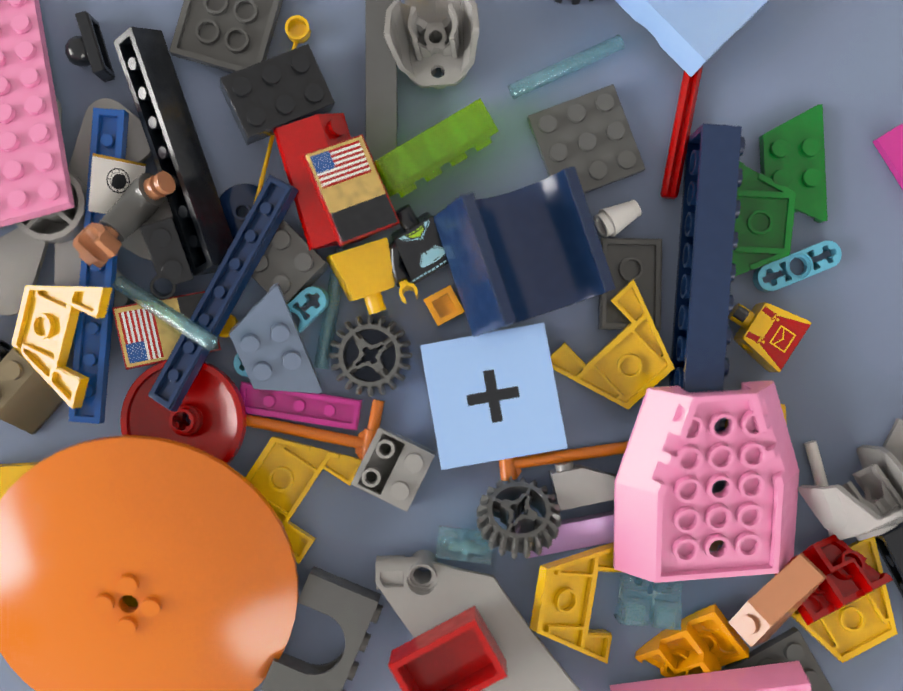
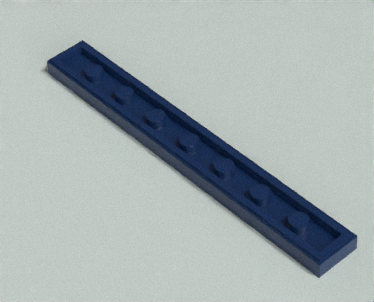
M269 175L148 394L150 398L169 411L177 412L299 191L272 175Z

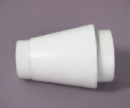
M635 200L600 209L598 214L594 216L595 227L602 237H614L637 217L641 216V208Z

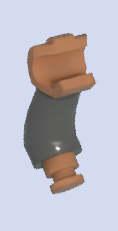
M160 171L156 175L144 173L133 180L119 200L98 223L92 222L76 236L72 245L79 252V258L87 265L93 264L101 269L111 257L116 256L121 247V242L138 230L156 212L159 206L165 202L166 195L175 191L176 185L173 177L168 172Z

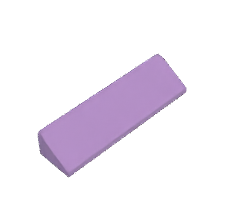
M614 510L561 520V526L558 528V537L552 539V545L549 549L543 547L542 553L539 556L614 542ZM530 551L529 558L538 556L535 552Z

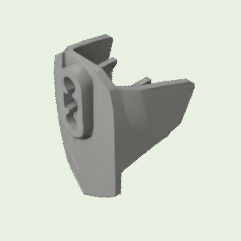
M393 0L386 10L384 37L398 68L421 88L433 87L435 89H443L446 86H456L466 77L468 70L474 65L479 36L477 3L474 0H405V4H403L400 0ZM439 67L444 75L440 78H435L433 76L437 73L436 68Z
M862 445L857 448V454L863 469L853 473L852 476L864 491L865 499L851 481L844 485H801L797 488L823 527L834 533L839 540L856 537L858 541L884 534L903 522V466L893 453L885 447Z

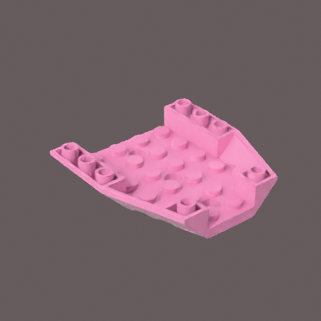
M774 381L741 382V390L687 393L680 386L647 388L614 481L613 567L615 570L659 583L779 573L792 559L795 547L797 488L799 486L800 470ZM724 417L728 418L727 427L721 432H715L714 425L717 420ZM718 480H725V487L718 493H712L713 484ZM723 540L722 546L717 551H709V547L714 541Z

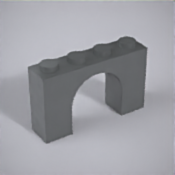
M314 566L307 577L298 603L332 617L340 625L344 633L345 649L338 658L326 664H311L283 652L280 659H273L261 690L345 691L343 686L346 679L352 681L359 666V663L354 661L358 651L365 652L371 634L366 632L370 622L376 624L383 606L378 604L381 594Z

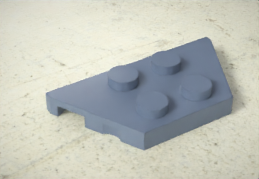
M276 283L258 303H255L248 311V314L233 326L229 332L230 338L253 389L319 394L322 392V386L280 285Z

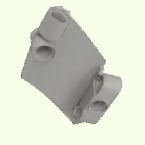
M418 550L412 557H405V555L376 557V589L381 590L414 638L463 611L476 606L506 659L508 676L481 691H581L535 632L530 629L529 624L520 614L494 575L439 563L435 554L429 550ZM425 567L429 569V571L423 572L418 570L417 568Z

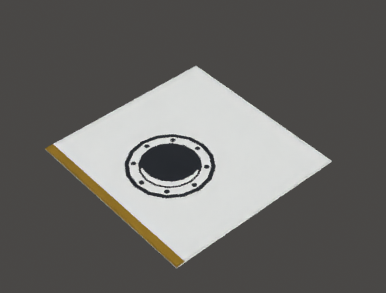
M93 153L88 211L106 214L133 180L145 173L146 164Z

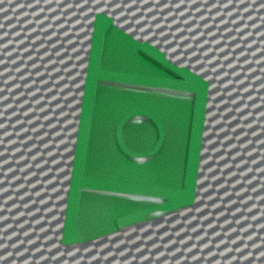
M818 104L759 137L760 174L762 173L779 185H784L796 192L795 213L801 212L814 218L813 221L817 223H824L828 221L823 104Z
M740 161L739 168L743 170V179L741 186L737 188V200H740L741 208L739 217L735 219L734 230L738 232V245L736 250H733L732 263L736 265V276L790 255L796 202L795 191L784 185H779L768 176L750 169Z

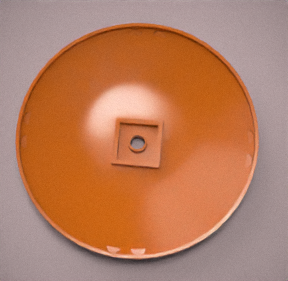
M139 435L101 437L64 448L43 459L24 473L0 500V653L19 677L35 691H253L266 678L273 659H280L294 625L299 598L298 572L291 542L279 517L259 490L231 466L209 453L184 443L158 437ZM131 595L135 597L138 601V606H128L124 602L123 596Z

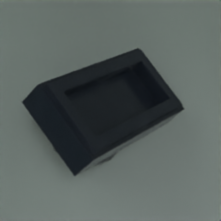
M86 11L76 13L75 16L81 36H74L67 41L65 54L68 60L80 67L91 65L92 72L104 82L114 80L115 75L99 23Z

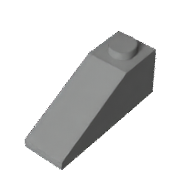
M573 461L555 464L556 469L548 470L553 494L556 498L555 504H559L561 511L614 500L616 474L579 464L574 465Z

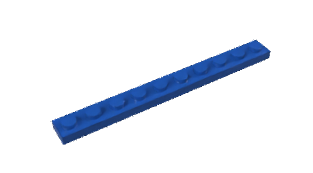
M93 108L84 228L92 222L98 223L105 215L88 211L93 153L126 160L129 113L125 110ZM118 253L116 256L111 257L101 269L93 264L89 266L81 259L79 287H113L105 318H95L80 311L75 330L72 370L88 377L89 381L82 407L72 409L69 406L68 422L105 423L113 322L112 308H114Z

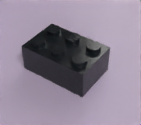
M309 44L220 78V89L246 145L274 135L273 130L277 127L317 114L328 113L335 104Z

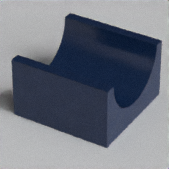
M575 166L565 168L546 179L502 195L485 199H475L473 192L461 195L433 217L473 337L588 300L616 289Z

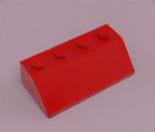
M344 113L317 114L275 128L273 132L289 185L299 190L294 201L309 250L339 245L302 156L305 153L351 138ZM364 237L351 243L360 242L367 237Z

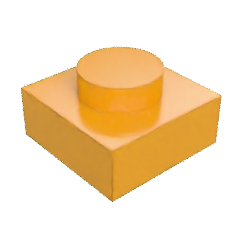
M451 285L423 299L438 327L465 313Z

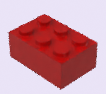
M476 606L463 611L393 649L388 663V667L402 691H481L508 677L506 659Z

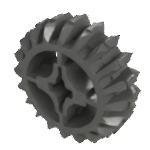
M368 314L367 324H364L361 316H356L357 326L355 328L351 322L346 321L344 324L349 332L346 334L341 330L336 331V334L343 339L341 343L331 341V346L339 348L338 353H329V358L339 359V363L333 364L331 370L341 369L343 373L336 377V380L339 382L347 377L349 381L345 385L346 390H350L354 384H357L356 395H361L364 387L368 388V397L374 396V387H378L379 393L385 395L386 389L384 385L386 383L392 390H395L397 385L392 379L396 377L400 381L405 380L406 377L399 370L400 368L410 370L411 366L402 362L403 358H412L413 354L410 352L403 353L402 348L410 346L411 343L409 340L400 343L399 338L405 335V331L402 329L394 334L392 331L397 323L392 321L388 327H385V316H380L378 324H374L373 314ZM378 330L388 337L372 345L361 335V332ZM353 339L359 349V355L351 365H348L347 349ZM394 345L396 361L389 373L383 363V355ZM384 346L376 354L375 358L377 361L375 363L367 361L359 365L367 355L365 352L367 348L375 350ZM369 366L382 379L366 381L357 377L354 373Z
M510 476L508 484L498 480L496 488L489 486L487 494L482 495L480 498V506L476 510V516L478 517L477 528L481 530V538L489 540L488 546L490 549L499 546L501 557L507 551L511 552L513 559L517 558L518 553H523V556L528 559L530 551L535 552L539 556L542 553V548L549 549L552 545V539L558 537V528L561 526L562 520L560 518L561 509L559 504H555V495L548 494L546 485L537 488L538 483L536 479L530 484L526 483L524 476L520 479V482H514ZM530 505L535 507L540 512L542 517L538 516V512L532 510ZM494 516L500 518V522L507 526V530L503 529L496 522Z

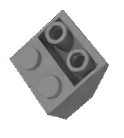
M378 427L351 485L407 512L435 456V451L407 437Z

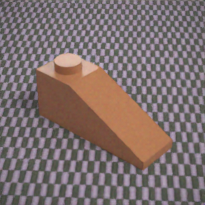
M801 553L750 598L728 623L750 647L766 642L827 577Z

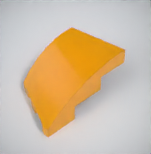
M713 604L686 616L657 634L636 651L635 658L641 663L643 660H646L658 667L660 674L668 678L721 671L724 665L748 658L749 648L736 630L728 623L729 621L717 605Z

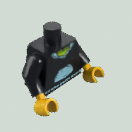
M409 204L395 211L401 228L391 234L393 242L389 245L392 275L396 286L400 287V299L405 304L407 302L403 295L406 291H413L418 299L419 295L415 284L448 264L433 218L434 216L426 212L417 217Z

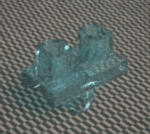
M439 525L435 558L491 565L492 549L488 546L489 540L481 538V530Z

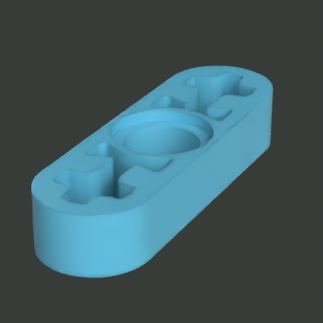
M823 241L787 257L757 268L753 274V283L762 292L781 289L836 266L842 257L841 249L833 241ZM829 250L831 256L827 257V260L823 259L813 263L811 257ZM794 258L800 259L804 264V270L800 275H795L790 270L789 265ZM781 270L783 276L771 280V284L770 282L764 283L763 277L766 276V272L771 274Z

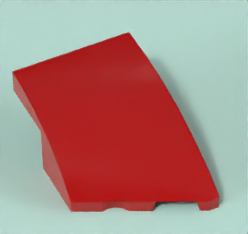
M831 535L812 544L801 552L827 578L797 610L808 626L882 587L893 579L887 573L880 574L865 562L866 557L850 549L847 543L839 540L836 535ZM798 555L792 557V559L783 567V569H784L791 561H793Z

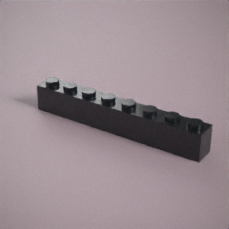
M130 27L113 42L157 171L168 172L175 181V191L166 195L187 259L193 276L216 273L233 242V237L162 30Z

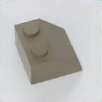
M12 348L0 362V419L33 435L64 400L15 348Z

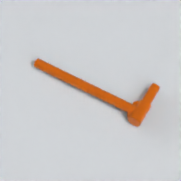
M373 399L367 428L360 432L358 436L246 414V426L356 448L355 453L359 459L363 460L378 427H380L385 401Z
M628 441L498 460L501 481H508L510 476L513 480L518 479L522 472L521 468L624 454Z

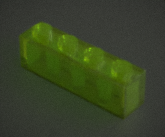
M481 98L378 158L374 163L388 196L392 197L399 193L402 198L417 189L416 181L424 177L426 182L442 174L443 172L440 167L450 162L453 167L468 158L465 153L467 150L475 147L478 152L491 144L493 141L490 137L499 130Z

